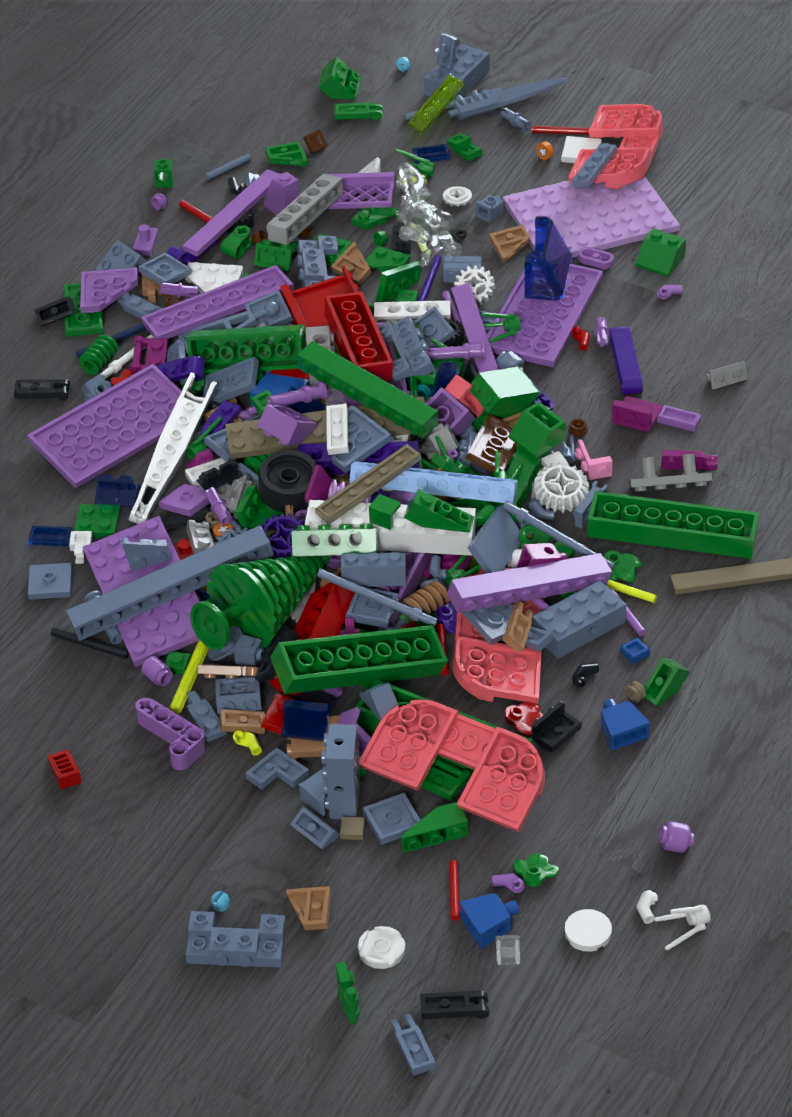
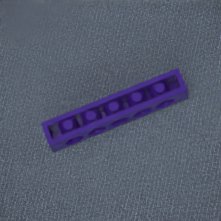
M418 441L389 442L362 462L379 464L406 444L420 454ZM327 443L298 445L297 451L310 456L316 462V465H321L328 475L350 474L351 470L345 473L333 464L332 455H328ZM420 461L414 464L411 468H419Z

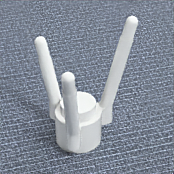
M698 905L695 907L671 909V914L655 917L654 919L656 922L686 917L689 925L695 926L665 947V950H670L698 931L705 930V924L710 922V913L706 905Z

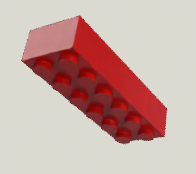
M363 292L325 296L324 315L334 335L341 356L385 382L392 381L393 361Z
M331 582L311 593L294 629L298 634V640L339 636V631L345 623L346 614L355 593ZM277 675L269 682L286 697L290 698L302 693L284 694Z

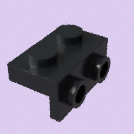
M560 701L555 706L550 707L548 712L541 718H537L533 722L532 740L553 753L581 729L582 722L566 713L565 703Z

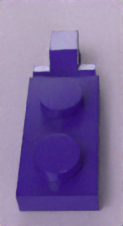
M224 400L203 424L200 434L202 435L218 417H221L222 420L208 435L225 429V424L232 423L241 413V406Z

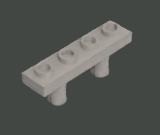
M695 454L683 455L684 473L682 475L664 477L656 475L654 457L642 458L644 476L640 479L628 480L629 488H634L635 492L647 491V487L655 486V490L667 489V485L674 484L675 488H685L687 483H695V487L707 486V482L713 481L712 473L698 474L696 472Z

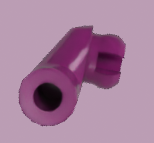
M205 449L203 452L197 453L186 468L189 469L211 462L214 458L213 451Z

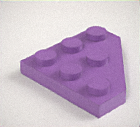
M137 267L81 272V313L100 312L138 285Z

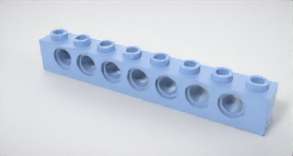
M355 461L351 464L349 483H352L378 464ZM410 467L381 489L415 493L420 489L432 495L500 503L508 501L513 504L516 500L518 480Z

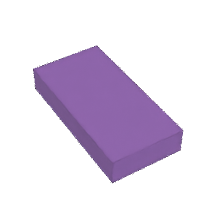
M667 405L663 406L657 416L658 423L695 432L701 421V414Z

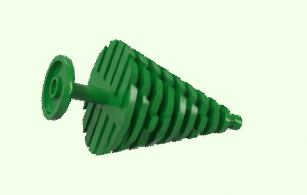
M329 556L283 557L217 566L209 575L211 581L207 582V592L212 599H208L209 602L201 601L193 605L190 611V621L196 636L210 649L220 650L227 646L230 640V627L238 626L242 630V635L262 639L263 649L266 648L290 617L292 611L298 606L304 595L309 591L311 585L317 580L319 569H323L324 565L329 563Z

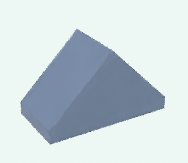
M389 683L378 684L360 693L362 700L379 721L390 710L398 706Z
M323 769L299 784L300 799L320 817H325L326 815L325 797L328 796L324 794V781L327 780L323 779Z

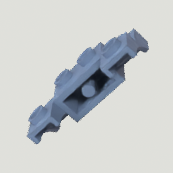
M318 236L317 241L298 240L296 264L297 267H300L298 278L302 281V288L337 277L327 275L325 255H337L338 245L336 236Z
M409 316L394 325L387 321L378 326L384 343L387 344L394 341L401 356L400 359L393 362L392 377L396 382L409 376H426L435 370L427 353L429 347L424 339L421 340L424 336L420 329L415 327Z
M191 911L186 950L187 964L281 968L285 915L261 914L259 929L214 927L215 912Z

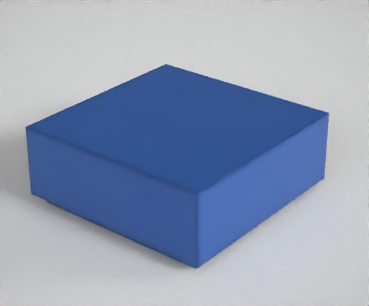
M638 637L620 646V652L632 664L650 656V649Z

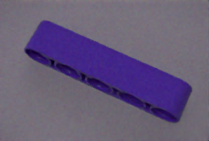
M630 327L609 328L610 344L622 395L642 393V377Z

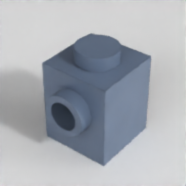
M241 635L234 648L235 666L259 667L263 660L262 653L265 651L262 646V639Z

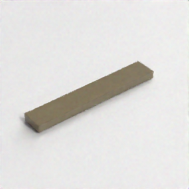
M406 444L316 507L315 514L330 525L419 462L421 454Z
M792 558L670 575V582L675 595L791 579Z

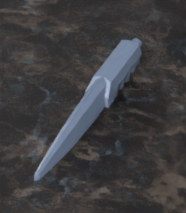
M566 78L543 80L500 91L495 90L491 95L485 92L483 97L475 90L471 93L472 96L469 97L468 101H465L461 95H457L455 97L454 109L449 110L448 115L449 117L457 116L461 121L496 111L497 108L527 99L560 85L566 81Z

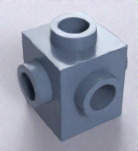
M98 374L84 383L80 390L84 394V399L88 401L112 386L107 380H104L101 374Z

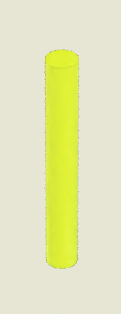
M608 580L606 585L609 589H614L615 591L655 603L657 599L655 594L612 580Z

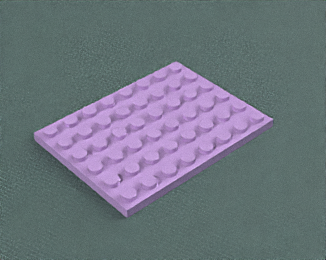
M645 176L642 179L622 186L620 189L606 188L605 182L593 183L589 188L572 187V183L568 180L503 196V203L518 226L524 225L530 236L529 244L537 256L557 261L577 257L579 249L583 247L605 250L644 240L653 228L666 233L680 231V224Z

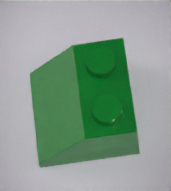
M653 228L643 240L635 266L669 277L685 258L686 239Z

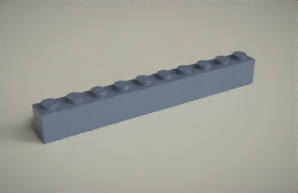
M257 526L66 610L79 641L207 585V582L211 581L209 575L219 565L261 561L273 556L270 541L262 527Z

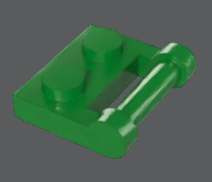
M437 756L421 787L452 801L465 784L468 783L473 772L467 769L461 770L442 761L441 757Z

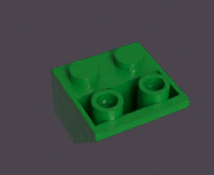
M335 57L323 67L318 88L331 99L355 100L358 95L361 77L357 72L350 69L344 61Z
M537 402L522 412L509 433V439L536 459L566 440V422L540 402Z

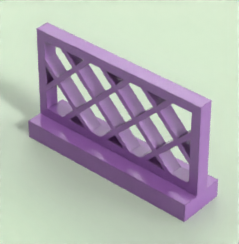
M394 172L328 174L342 178L344 194L327 209L392 206L393 194L396 191ZM374 193H378L375 197L371 196ZM382 198H386V199H387V201H379V200L382 199Z

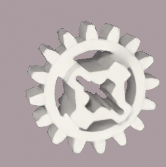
M477 265L474 266V269L467 266L466 272L461 270V276L456 275L458 282H454V286L469 283L475 301L479 302L480 305H482V300L489 301L488 295L493 296L492 289H495L494 277L491 276L489 270L485 272L483 266L480 270L477 268Z

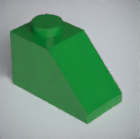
M662 657L644 687L646 690L645 698L659 706L680 690L690 671L675 660Z

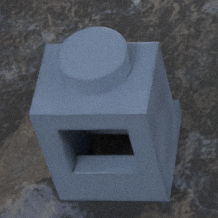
M488 195L483 200L476 201V217L491 223L504 213V203L498 195Z

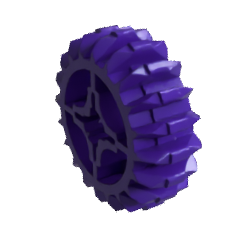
M281 512L280 517H276L273 514L272 520L266 518L265 524L260 523L267 538L276 531V534L268 539L274 554L268 559L295 557L292 556L291 531L297 529L299 525H305V521H300L298 515L292 518L291 513L284 516Z

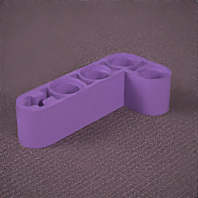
M141 698L136 702L138 723L171 744L169 751L171 765L174 769H187L205 753L206 745L202 729L151 698Z

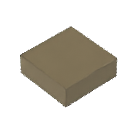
M342 817L340 839L363 840L365 817Z

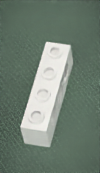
M450 300L374 302V319L376 323H386L389 321L393 325L409 316L414 322L435 306L446 320H449L451 318Z

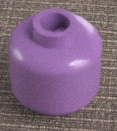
M674 821L667 822L665 826L662 825L658 835V842L662 845L663 849L676 853H684L688 847H692L694 841V834L691 833L688 824Z

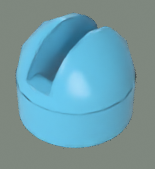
M401 57L396 61V66L399 71L406 72V70L410 69V62L407 57Z
M223 891L215 892L211 898L212 908L217 912L226 911L230 907L229 896Z

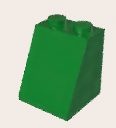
M520 367L481 372L471 382L472 388L470 389V392L487 413L502 418L523 412L529 408L541 393Z

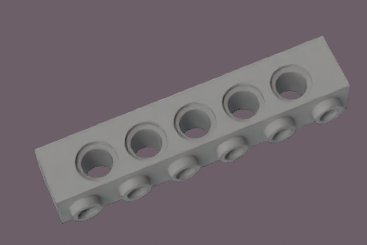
M328 174L321 175L267 224L268 240L288 245L344 194L342 178Z

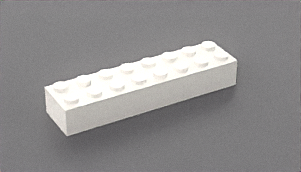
M324 500L309 501L305 525H310V529H318V525L328 524L315 514V508L325 502ZM359 503L330 524L331 528H339V524H352V528L360 527V524L370 523L369 506L371 503ZM400 504V508L393 515V528L391 530L373 524V527H378L380 551L472 555L467 547L475 538L476 508L456 507L474 516L469 533L421 527L404 518L407 505ZM357 533L352 534V542L360 544L361 536ZM332 534L330 537L331 543L339 545L340 537L337 534ZM311 535L309 538L310 543L317 546L319 544L318 536Z

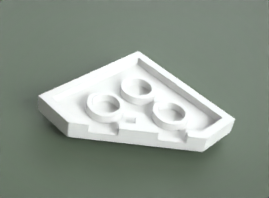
M188 262L187 266L192 271L191 275L185 277V280L197 286L198 291L202 294L241 279L243 266Z

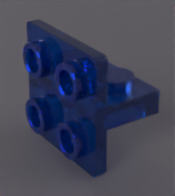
M100 474V477H94V482L97 484L95 504L134 507L141 486L131 476H120L119 479L112 478V475Z
M284 699V723L281 736L324 741V733H327L332 714V705Z

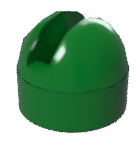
M377 231L373 234L375 245L382 246L388 242L389 236L386 235L385 231Z

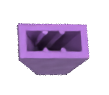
M288 172L273 178L264 201V207L278 215L299 196L298 179Z

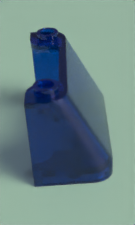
M536 216L535 251L528 253L525 258L524 298L557 301L564 295L571 264V252L552 219L546 216Z

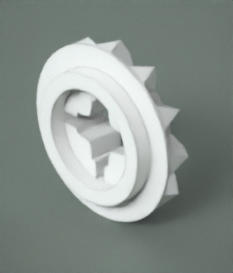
M461 186L448 188L443 193L445 204H450L451 207L454 205L458 207L459 205L466 206V203H470L472 198L471 191Z

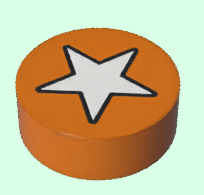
M544 141L536 147V152L542 160H548L554 154L553 147L549 142Z
M230 523L215 525L213 528L214 538L216 539L217 536L222 537L221 532L228 533L229 528H232L234 531V527Z

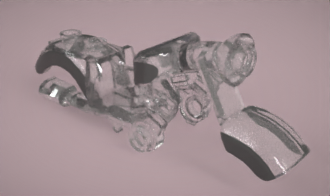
M408 162L402 163L398 168L400 174L395 184L406 196L401 197L400 211L397 210L395 214L401 216L397 220L405 223L406 226L400 228L399 237L404 241L409 239L412 241L418 240V243L422 242V245L430 241L427 245L428 249L420 254L421 260L419 265L422 267L428 266L433 261L440 248H443L442 253L444 256H459L462 253V246L454 241L448 232L452 224L451 214L438 210L434 205L431 206L427 203L431 192L426 188L424 177Z

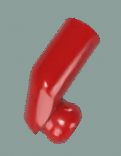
M575 326L571 334L579 342L578 348L581 351H586L590 336L585 330Z

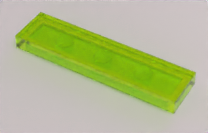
M449 74L409 120L408 126L423 134L464 87V82Z

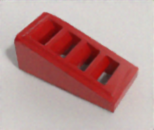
M68 749L47 756L60 790L82 783L78 767Z

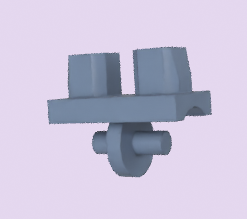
M445 33L441 34L439 48L435 49V55H437L436 64L443 65L448 69L453 68V64L457 60L456 47L459 46V38Z

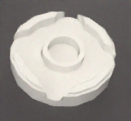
M591 909L576 911L565 922V937L570 942V945L578 950L596 951L599 947L606 946L611 939L612 925L610 920L599 911Z
M378 926L374 927L375 930L364 932L359 939L358 953L360 959L366 965L372 968L385 969L393 967L402 960L405 954V941L397 930L391 927Z

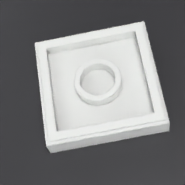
M567 136L561 162L575 163L581 149H596L602 144V139Z

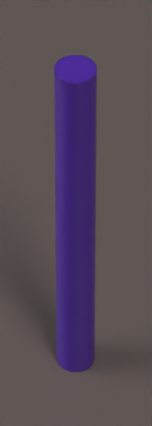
M439 255L434 257L418 301H426L442 260Z

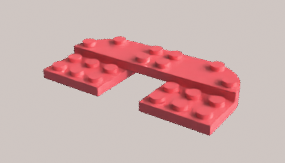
M644 104L600 105L589 129V137H596L598 139L604 137L624 138L620 147L617 148V153L593 183L605 182L606 188L620 189L622 186L644 177L664 131L662 114L659 110L655 112L652 106ZM596 149L580 150L569 174L570 183H572L571 180Z
M481 568L479 573L471 574L470 576L485 574V572ZM531 600L521 601L524 604L523 614L528 609L533 612V616L542 611ZM461 612L457 613L452 669L458 683L479 700L493 702L494 697L537 704L539 700L542 650L539 652L530 648H524L521 652L517 653L507 644L496 642L490 645Z
M412 700L410 704L400 708L396 706L383 717L359 760L361 768L419 791L437 755L474 769L457 803L458 808L518 833L520 832L537 797H541L545 786L543 763L537 750L527 739L498 726L495 729L462 716L457 710L430 700Z

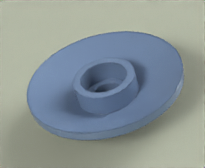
M238 626L230 627V640L227 646L220 650L208 649L207 655L212 661L220 660L234 653V648L242 635V630Z

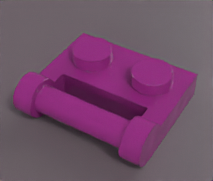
M134 337L133 363L130 364V372L137 373L151 364L156 366L166 363L168 351L167 338ZM142 347H147L145 365L140 364Z

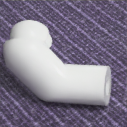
M650 890L644 891L641 894L636 905L645 924L654 921L655 917L650 906L654 905L655 901L658 900L657 894Z

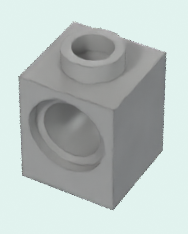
M442 423L438 424L429 434L440 456L443 455L435 439L436 436H439L447 453L450 449H456L459 446L448 423L442 425Z

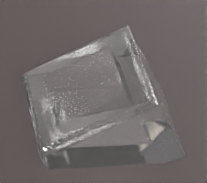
M520 935L496 936V959L498 965L520 964Z

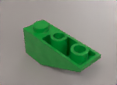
M420 489L417 490L409 501L404 515L405 519L424 528L466 533L471 531L474 516Z
M458 802L435 808L402 834V852L415 851L420 848L468 836V820L463 809L458 808Z

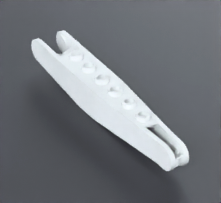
M190 373L159 438L140 493L131 511L129 521L140 524L148 520L182 464L186 450L191 445L214 394L217 382H211L205 398L195 397L189 392L195 380V373ZM150 486L157 489L150 502L144 505L142 500L147 487Z

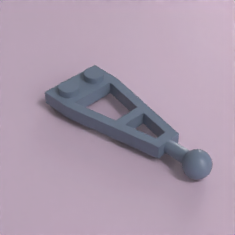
M270 301L265 304L263 309L255 313L249 310L203 324L179 334L178 337L184 342L185 350L188 354L186 337L191 331L222 328L233 329L232 325L241 322L243 323L235 328H251L258 324L257 320L264 316H276L279 312V306L276 302Z

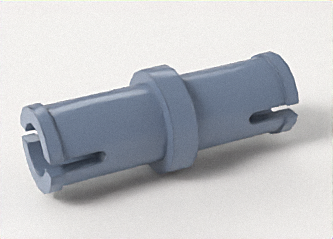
M504 108V111H501V117L509 121L512 126H517L525 132L529 131L526 127L531 128L532 123L524 119L520 113H515L509 108Z

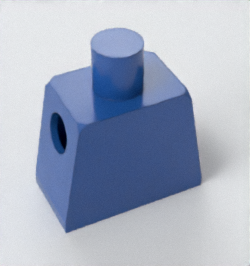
M613 699L604 702V709L601 711V728L611 751L649 738L650 722L631 702L626 701L616 704Z
M494 893L459 902L460 918L479 948L485 947L511 930V916L519 913L518 905L514 900L503 904L498 895Z

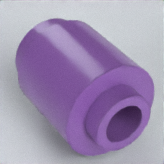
M157 657L147 658L142 664V674L154 684L163 687L171 682L173 678L171 669Z

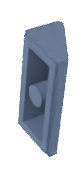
M304 806L290 824L322 850L340 836L339 832Z

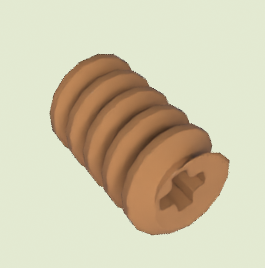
M431 581L429 585H425L422 589L417 590L416 593L403 599L402 604L411 608L417 607L423 610V613L430 615L431 611L437 610V606L442 607L444 602L449 603L450 599L447 596L448 591L440 582Z

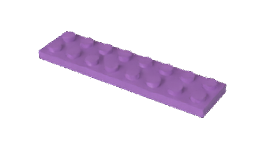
M275 265L142 316V324L154 338L169 339L200 325L246 309L244 306L246 303L276 290H279L281 293V285L288 284L292 291L294 290L293 283Z

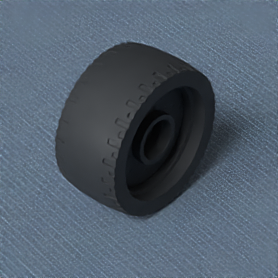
M283 450L268 456L261 464L258 476V488L263 502L271 509L282 513L285 512L286 505H290V507L293 505L294 513L308 508L309 504L305 501V492L308 490L316 462L307 454L296 450Z

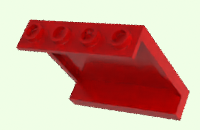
M342 266L343 275L294 291L290 290L288 284L280 286L282 297L294 324H304L305 334L306 327L329 326L324 315L325 296L360 292L358 285L353 283L352 273L347 272L345 266Z

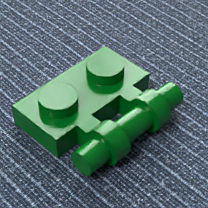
M345 962L337 963L336 977L340 1003L349 1023L355 1024L360 1016V1008L357 1006L359 995L353 987L355 985L352 970H347Z

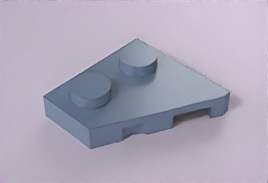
M128 538L121 539L131 571L172 560L166 540L140 539L139 542H128Z

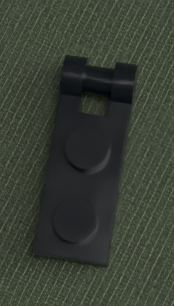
M66 379L16 380L14 397L15 399L58 398L61 401H65L69 398L71 383Z
M290 630L275 638L254 677L259 683L276 677L277 674L270 656L279 642L297 641L298 634L296 631Z
M482 990L420 994L421 1019L472 1016L479 1019L487 1018L489 1016V1007L486 1005L488 994Z

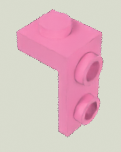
M578 440V448H575L576 459L581 461V470L583 473H586L588 480L612 476L611 457L590 459L583 441Z

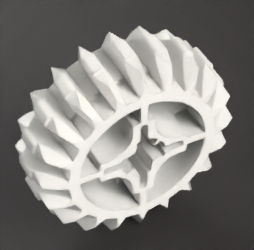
M559 462L557 466L551 463L549 468L544 466L543 470L539 471L534 480L533 491L536 500H539L541 506L546 505L547 510L553 508L554 513L557 510H561L564 513L565 510L572 512L573 508L580 505L589 492V484L586 475H583L582 470H577L576 465L569 467L568 463L564 466Z

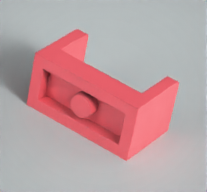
M456 374L445 390L478 418L485 409L470 392L472 385Z

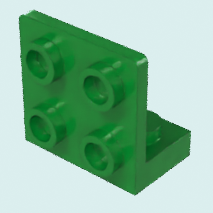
M263 239V242L256 243L254 265L267 268L277 265L280 270L291 271L293 252L297 251V242L291 241L288 245Z
M256 485L248 486L234 512L241 527L248 530L260 526V523L265 524L266 518L272 520L273 514L276 517H280L281 512L271 509L263 502Z

